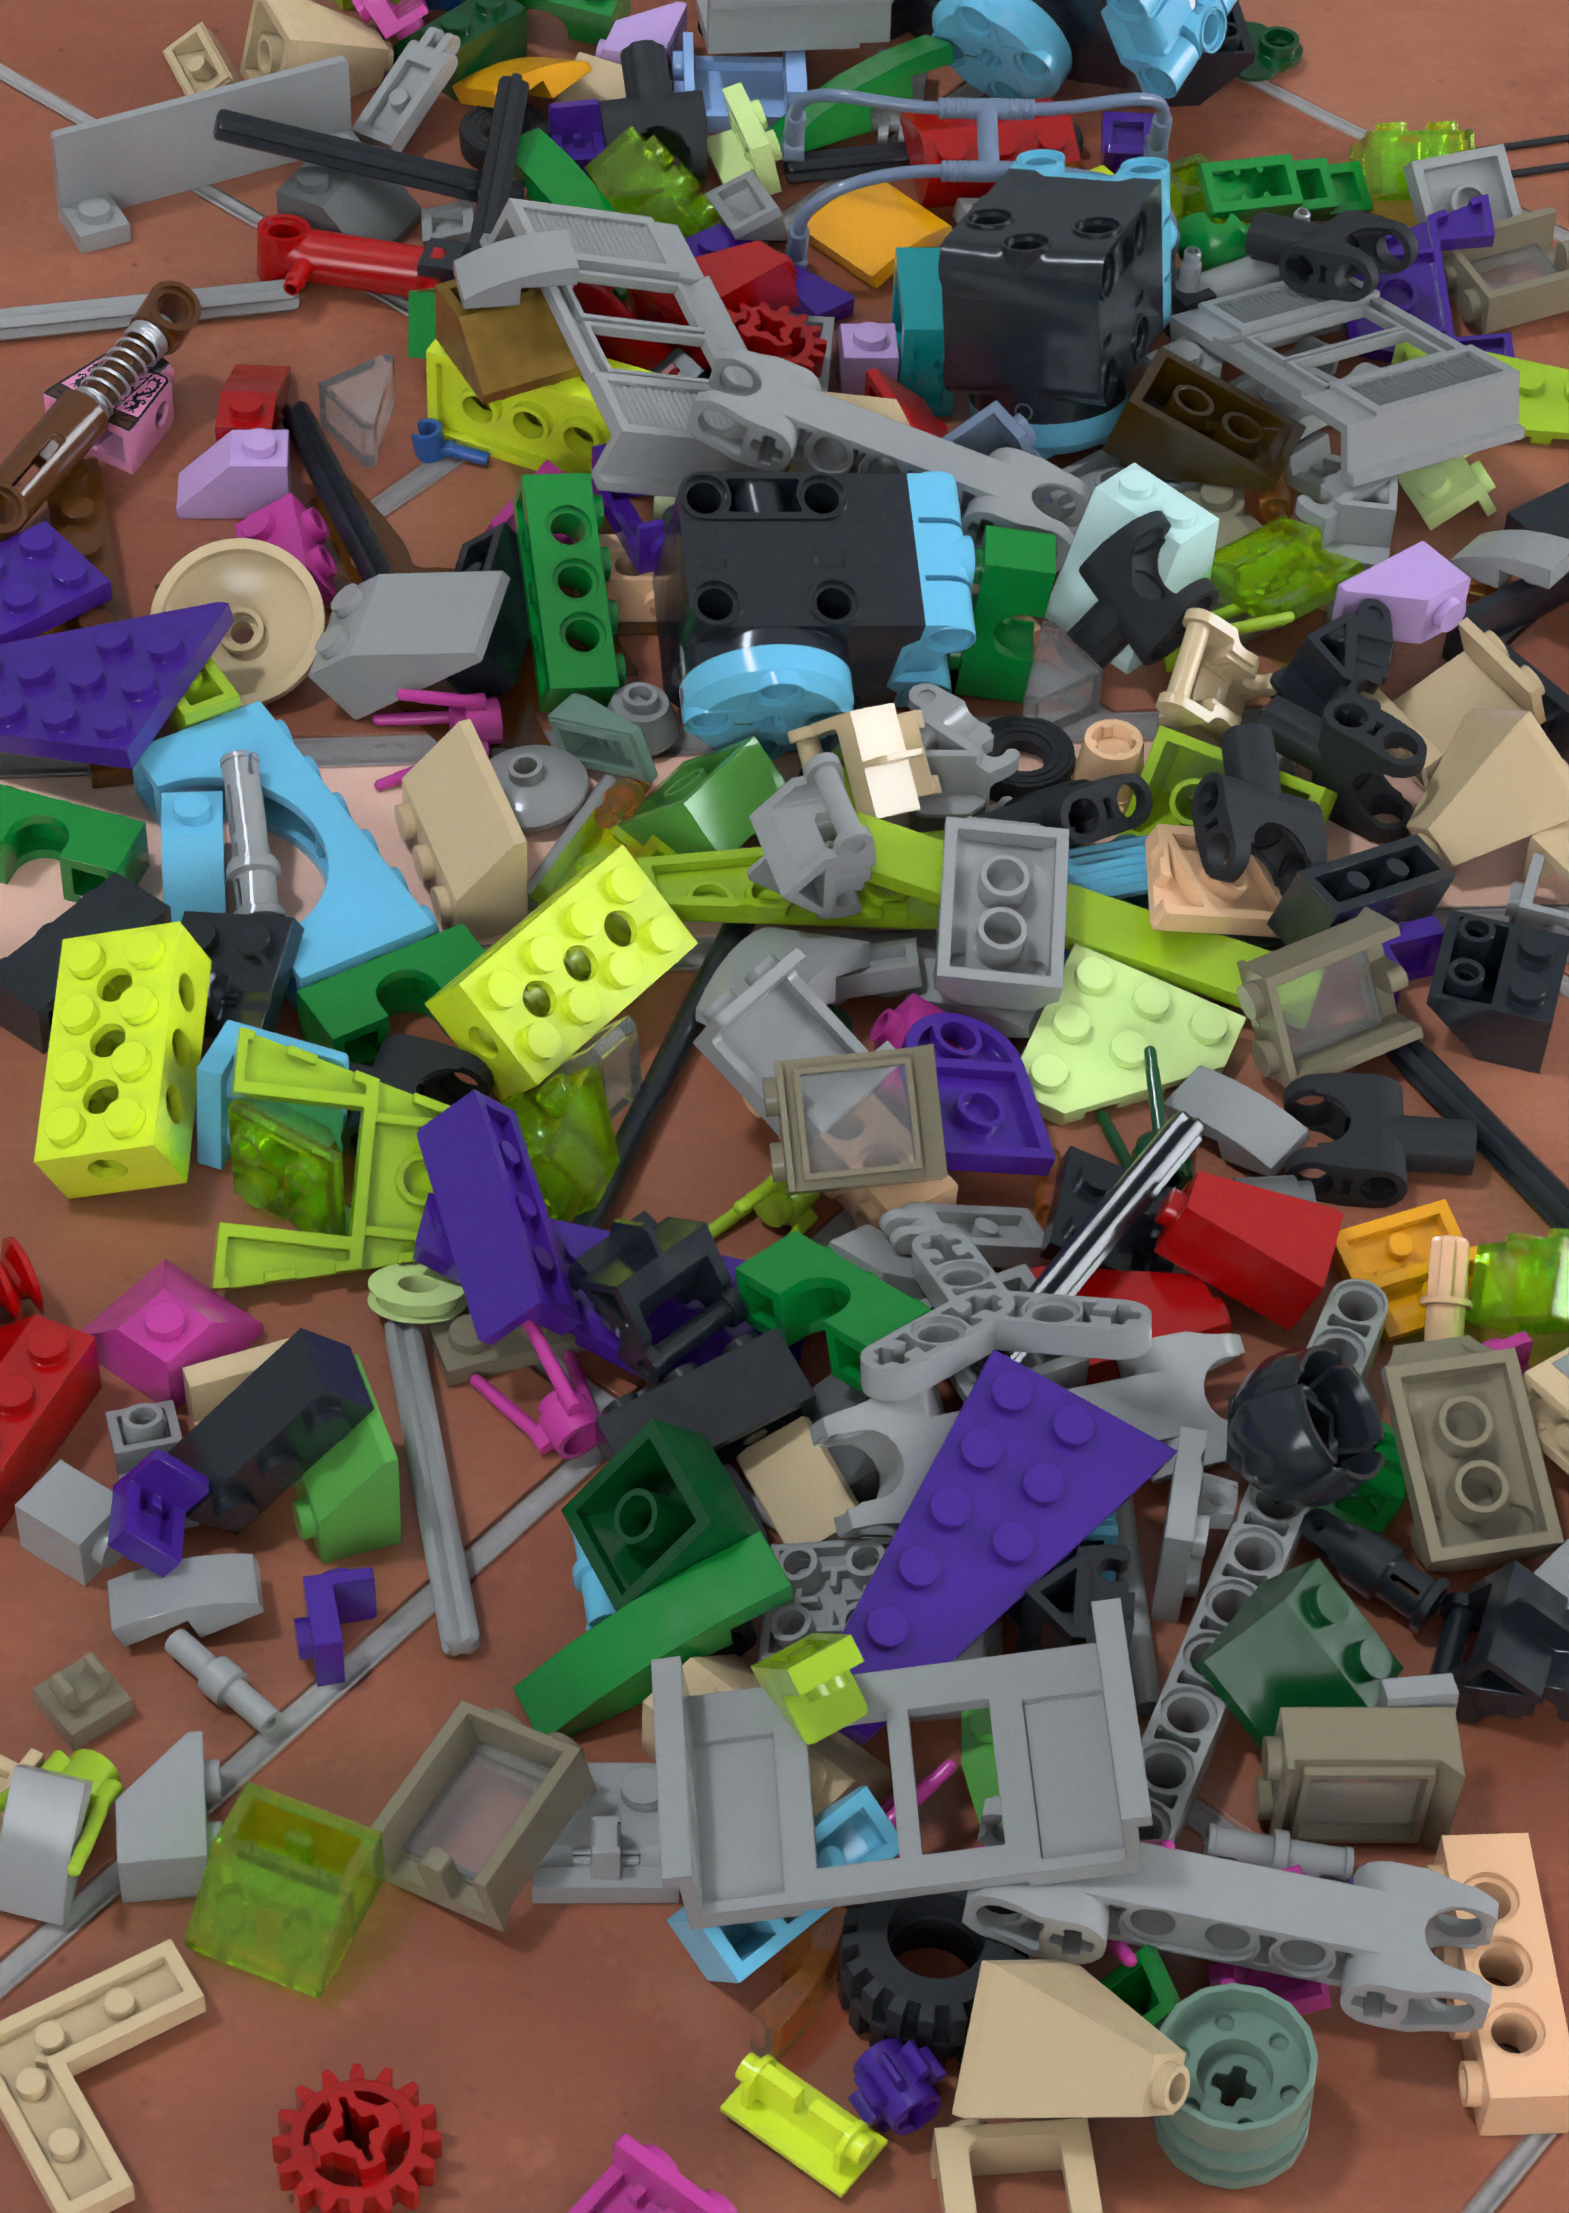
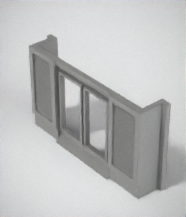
M694 0L708 54L860 48V43L890 42L891 3H893V0Z
M509 198L491 234L484 233L479 242L482 247L524 234L568 228L579 265L578 282L674 294L689 326L585 314L571 285L540 287L611 433L610 440L591 472V477L597 489L601 491L676 498L680 484L684 478L692 473L761 471L732 460L722 452L699 441L686 427L693 401L698 392L712 390L708 385L709 379L611 368L595 335L701 347L711 369L719 350L728 348L747 350L710 276H703L678 225L654 222L653 218L648 216ZM728 366L724 369L726 376L732 382L749 388L753 386L752 377L747 370L738 366ZM706 410L703 412L705 421L716 429L723 430L733 426V419L719 411ZM786 467L776 472H784Z
M1355 277L1347 279L1352 286L1356 288L1363 287L1364 282ZM1279 281L1198 303L1197 309L1170 316L1171 342L1187 335L1220 362L1227 361L1340 431L1341 480L1352 487L1525 438V427L1519 424L1520 372L1472 344L1467 346L1461 344L1380 297V291L1376 289L1359 301L1346 302L1300 293L1291 289L1284 281ZM1360 318H1366L1385 329L1288 357H1284L1272 350V348L1298 342L1307 336L1316 337L1342 330V323ZM1404 342L1428 354L1328 383L1307 371L1310 368Z
M1115 1598L1091 1602L1096 1643L854 1674L853 1677L868 1705V1713L848 1726L887 1721L900 1858L818 1868L808 1744L800 1739L764 1688L755 1687L690 1696L680 1656L652 1659L651 1672L661 1880L664 1888L679 1886L690 1930L803 1916V1911L1017 1883L1029 1882L1030 1886L1144 1872L1138 1827L1153 1825L1121 1599ZM989 1708L1005 1844L923 1855L909 1718Z

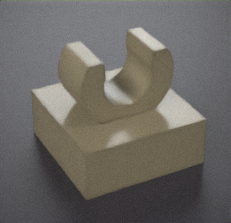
M93 1652L86 1654L83 1658L56 1672L32 1688L34 1705L73 1752L134 1715L132 1698Z

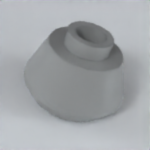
M635 682L621 687L614 693L606 707L641 728L651 757L668 749L679 736L680 722L667 695L663 690L649 683Z

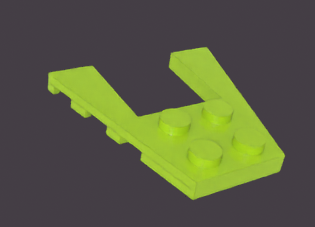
M239 1027L236 1035L230 1096L361 1111L349 1235L340 1236L219 1222L216 1229L210 1291H226L381 1269L394 1264L416 1262L413 1260L418 1230L428 1193H434L417 1139V1131L450 1106L418 1093L410 1094L381 1083L379 1078L358 1070L355 1072L321 1060L318 1058V1055L290 1044L287 1047L256 1035V1031Z

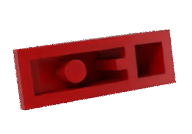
M235 365L220 394L215 424L216 442L231 430H251L256 428L267 430L283 429L282 420L284 416L281 411L287 403L291 377L290 366Z

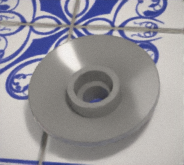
M526 745L506 750L489 759L523 833L545 831L566 822L580 810L587 799L589 779L584 765L576 756L561 748L548 745Z

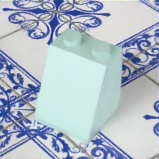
M1132 463L1095 487L1064 566L1051 592L1045 618L1067 633L1098 601L1080 575V566L1103 541L1123 526L1144 514L1156 510L1162 511L1171 524L1169 532L1164 537L1166 541L1161 547L1158 557L1159 575L1164 585L1177 594L1181 589L1202 578H1209L1211 580L1219 518L1138 464ZM1129 644L1110 662L1126 674L1142 665V662Z

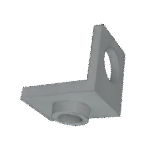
M1533 853L1525 883L1513 881L1505 916L1515 918V924L1535 929H1541L1547 925H1559L1569 930V912L1534 904L1545 855ZM1568 951V956H1567V960H1566V963H1568V964H1569V951Z

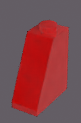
M760 240L694 257L703 276H710L726 309L737 313L739 303L744 302L752 308L759 306L761 301L767 302L770 310L778 311L783 305L788 306L789 311L800 305L795 282L798 280V274L794 263L785 253H779ZM626 288L631 310L641 320L689 326L674 294ZM666 343L673 350L679 346L689 357L701 348Z
M1198 1171L1183 1192L1174 1187L1162 1202L1154 1219L1156 1223L1162 1225L1154 1252L1286 1330L1291 1331L1324 1289L1344 1214L1333 1207Z
M1047 1266L1031 1268L1030 1271L1037 1279ZM1096 1269L1075 1295L1123 1299L1146 1305L1151 1310L1152 1338L1184 1331L1202 1334H1225L1231 1332V1320L1225 1303L1219 1297L1213 1298L1204 1281L1193 1274ZM1090 1358L1085 1386L1121 1379L1116 1360Z

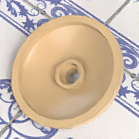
M223 539L206 544L190 552L166 574L155 594L150 615L214 602L229 603L235 622L210 657L240 695V708L257 701H261L263 705L274 702L295 689L309 674L317 653L315 645L326 629V613L322 596L312 575L289 552L271 543L256 539ZM250 629L254 634L249 642L239 644L234 641L235 634L239 630Z

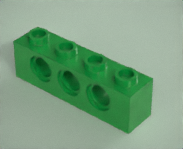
M590 473L521 475L512 502L540 713L552 712L573 693L587 696L607 707L614 693L625 686L626 667L623 654L615 653L613 635H616L618 631V608L615 600L607 599L605 582L610 580L611 558L608 547H600L598 529H602L604 521L602 497L600 494H593ZM553 534L567 535L575 544H562L554 538ZM569 586L575 588L581 593L582 597H569L559 587ZM576 639L582 641L588 646L590 651H577L570 647L566 640Z

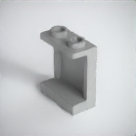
M798 947L781 961L773 954L767 956L744 978L750 987L737 997L729 989L714 1001L702 1014L709 1024L693 1041V1044L780 1138L779 1117H766L762 1078L774 1077L773 1065L776 1060L784 1061L869 1052L796 973V968L806 957ZM887 1040L875 1051L895 1048ZM897 1067L801 1076L800 1083L807 1148L813 1145L874 1091Z

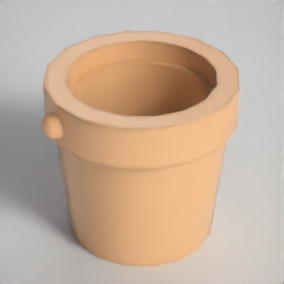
M1104 719L1093 723L1087 728L1071 780L1087 779L1094 781L1111 775L1128 773L1140 776L1144 768V742L1142 734L1137 727L1118 719ZM1125 784L1121 786L1117 796L1119 809L1124 815L1134 793Z

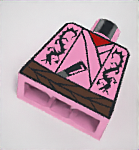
M106 354L101 355L48 388L43 393L45 413L66 390H74L80 387L81 381L85 377H89L90 370L97 367L99 360L106 357ZM163 357L155 366L147 367L148 372L145 377H138L139 385L136 387L130 386L131 392L129 396H121L122 404L120 406H113V415L109 416L108 430L89 450L88 455L133 475L151 454L174 421L172 382L175 379V373L171 364Z

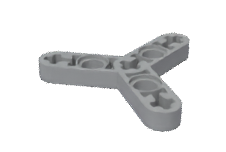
M932 1230L922 1233L913 1239L911 1253L913 1278L935 1309L862 1350L860 1355L861 1389L870 1398L880 1401L895 1402L907 1400L991 1354L994 1349L1112 1360L1138 1358L1148 1353L1152 1348L1151 1310L1139 1302L1123 1299L1009 1291L969 1237L957 1231Z

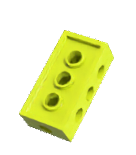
M436 338L426 350L428 419H436L441 422L446 440L455 441L457 444L488 452L492 458L535 471L548 459L564 473H590L591 475L592 446L607 444L611 438V433L582 375L483 405ZM606 358L611 368L656 373Z
M622 844L585 866L424 1004L459 1049L479 1057L487 1064L494 1078L491 1090L499 1101L504 1103L538 1086L694 948L698 942Z
M180 921L68 938L62 941L34 1163L68 1199L187 1183L197 1098V1067L201 1061L211 960Z

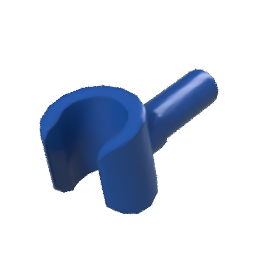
M431 418L422 419L417 423L419 435L412 434L411 439L414 452L421 462L433 463L446 456L488 466L490 453L457 444L455 441L446 440L442 424L438 420Z

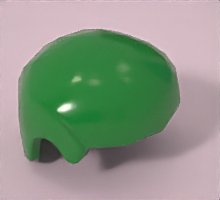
M1195 212L1181 218L1177 222L1178 231L1181 235L1177 253L1182 261L1185 249L1197 247L1201 251V272L1249 255L1246 253L1245 240L1250 225H1244L1233 213H1229L1227 221L1219 225L1214 224L1204 212Z

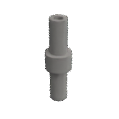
M183 1628L176 1630L170 1635L164 1646L165 1651L198 1679V1689L219 1707L229 1705L262 1735H268L277 1728L281 1722L282 1713L248 1684L249 1676L244 1670L227 1656L217 1658Z

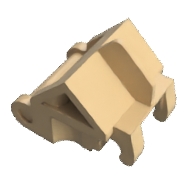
M1189 608L1186 610L1182 621L1186 631L1167 691L1159 694L1156 708L1160 712L1158 729L1162 725L1221 748L1220 737L1232 726L1241 725V716L1246 701L1256 697H1271L1277 694V691L1270 683V677L1273 673L1266 675L1256 674L1260 664L1258 661L1259 657L1243 647L1236 627L1208 610Z
M889 703L848 711L787 732L790 744L796 743L803 772L804 766L810 758L823 753L820 737L837 733L856 811L883 820L921 810L918 798L942 793L938 775H931L920 733V730L926 728L921 710L897 714L895 704Z

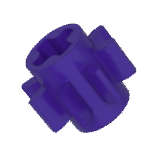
M897 2038L885 2039L866 2050L853 2067L855 2075L853 2080L859 2089L853 2092L848 2097V2100L861 2119L868 2124V2127L877 2124L882 2133L887 2132L891 2128L896 2135H907L919 2130L930 2122L942 2106L941 2093L935 2084L944 2079L947 2073L928 2046L919 2049L913 2040H909L903 2045Z

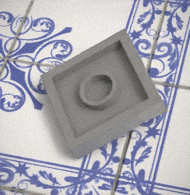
M1504 143L1411 161L1403 167L1417 224L1426 222L1427 216L1443 209H1446L1449 213L1467 206L1469 199L1485 194L1489 196L1493 222L1522 214Z
M1183 1426L1180 1428L1177 1445L1178 1452L1175 1457L1150 1618L1153 1620L1178 1624L1183 1596L1197 1597L1202 1559L1205 1555L1209 1529L1230 1530L1233 1524L1238 1498V1482L1203 1472L1208 1438L1207 1430Z
M587 1763L597 1792L594 1796L587 1795L533 1873L532 1903H679V1886L664 1888L661 1880L656 1763Z

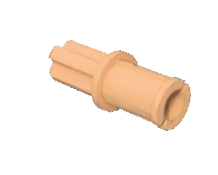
M1443 1235L1433 1237L1430 1243L1427 1296L1420 1298L1419 1305L1426 1308L1424 1341L1464 1336L1465 1312L1473 1308V1302L1466 1299L1470 1243L1466 1238L1455 1235Z

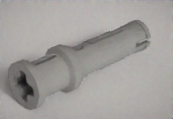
M247 750L229 752L221 757L220 767L225 787V801L233 858L229 861L226 868L227 882L234 886L237 910L233 914L287 917L286 909L279 905L276 883L281 877L280 862L277 861L273 854H270V846L268 844L263 791L260 782L259 755L255 752H251L248 755Z

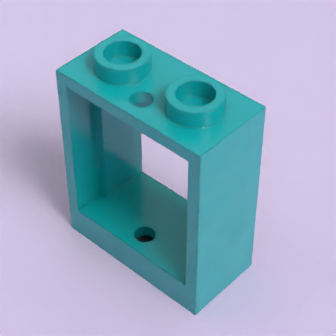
M896 247L890 323H895L899 354L897 382L924 399L934 416H952L954 392H948L943 382V363L945 357L942 285L938 272L941 247Z

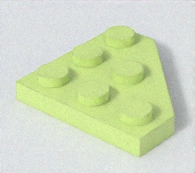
M1074 943L1064 965L1063 989L1060 1000L1044 1007L1021 1058L1042 1118L1061 1126L1083 1119L1086 1112L1116 1104L1118 1109L1148 1100L1144 1049L1149 1045L1154 1046L1157 1051L1162 1095H1164L1167 1088L1181 1085L1200 1065L1222 1074L1246 1017Z

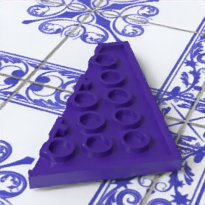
M214 602L0 644V752L133 769L235 622L229 603Z

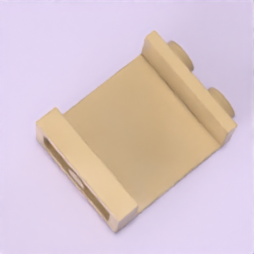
M1468 617L1458 623L1464 651L1397 699L1391 701L1379 688L1375 694H1369L1365 691L1359 693L1366 699L1377 700L1381 705V710L1391 714L1423 737L1427 745L1425 765L1421 772L1411 777L1423 791L1428 786L1464 716L1473 708L1531 711L1539 725L1546 721L1541 697L1545 694V689L1537 674L1527 665L1519 668L1509 658L1508 651L1500 638L1491 630L1483 633ZM1404 748L1386 750L1392 756L1401 759H1408L1414 756Z

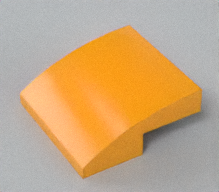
M524 57L499 62L483 68L451 87L461 104L494 108L498 82L502 76H512L513 73L521 74L522 80L529 84L528 96L553 99L591 72L592 68L588 61L551 57Z
M887 182L864 187L837 197L817 211L807 224L810 231L809 244L876 290L894 274L896 247H939L946 236L952 231L951 225Z
M1446 1199L1339 1230L1332 1262L1342 1281L1348 1279L1368 1280L1379 1286L1386 1294L1388 1310L1381 1337L1386 1343L1424 1331L1426 1308L1419 1305L1420 1298L1427 1296L1430 1243L1433 1237L1455 1235L1463 1237ZM1480 1245L1470 1247L1466 1299L1473 1302V1308L1465 1312V1318L1501 1308L1506 1302Z

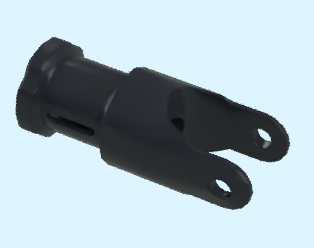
M1324 1509L1310 1510L1303 1517L1301 1529L1307 1542L1312 1548L1329 1559L1332 1567L1337 1571L1345 1585L1367 1600H1372L1375 1597L1403 1615L1410 1620L1409 1629L1416 1634H1420L1429 1625L1440 1610L1446 1595L1450 1593L1453 1587V1583L1445 1577L1438 1580L1431 1577L1403 1557V1548L1378 1531L1366 1529L1356 1524L1345 1523ZM1395 1581L1400 1582L1408 1589L1416 1593L1418 1596L1412 1595L1410 1592L1396 1584Z

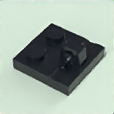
M184 911L181 921L182 925L211 960L203 1037L216 1038L227 1020L274 1032L304 928L294 917Z
M1069 1147L1060 1160L1039 1257L1049 1261L1054 1259L1127 1171L1126 1168L1076 1147ZM1164 1186L1097 1269L1173 1273L1174 1263L1154 1252L1162 1225L1156 1223L1154 1219L1162 1202L1173 1189L1172 1187Z

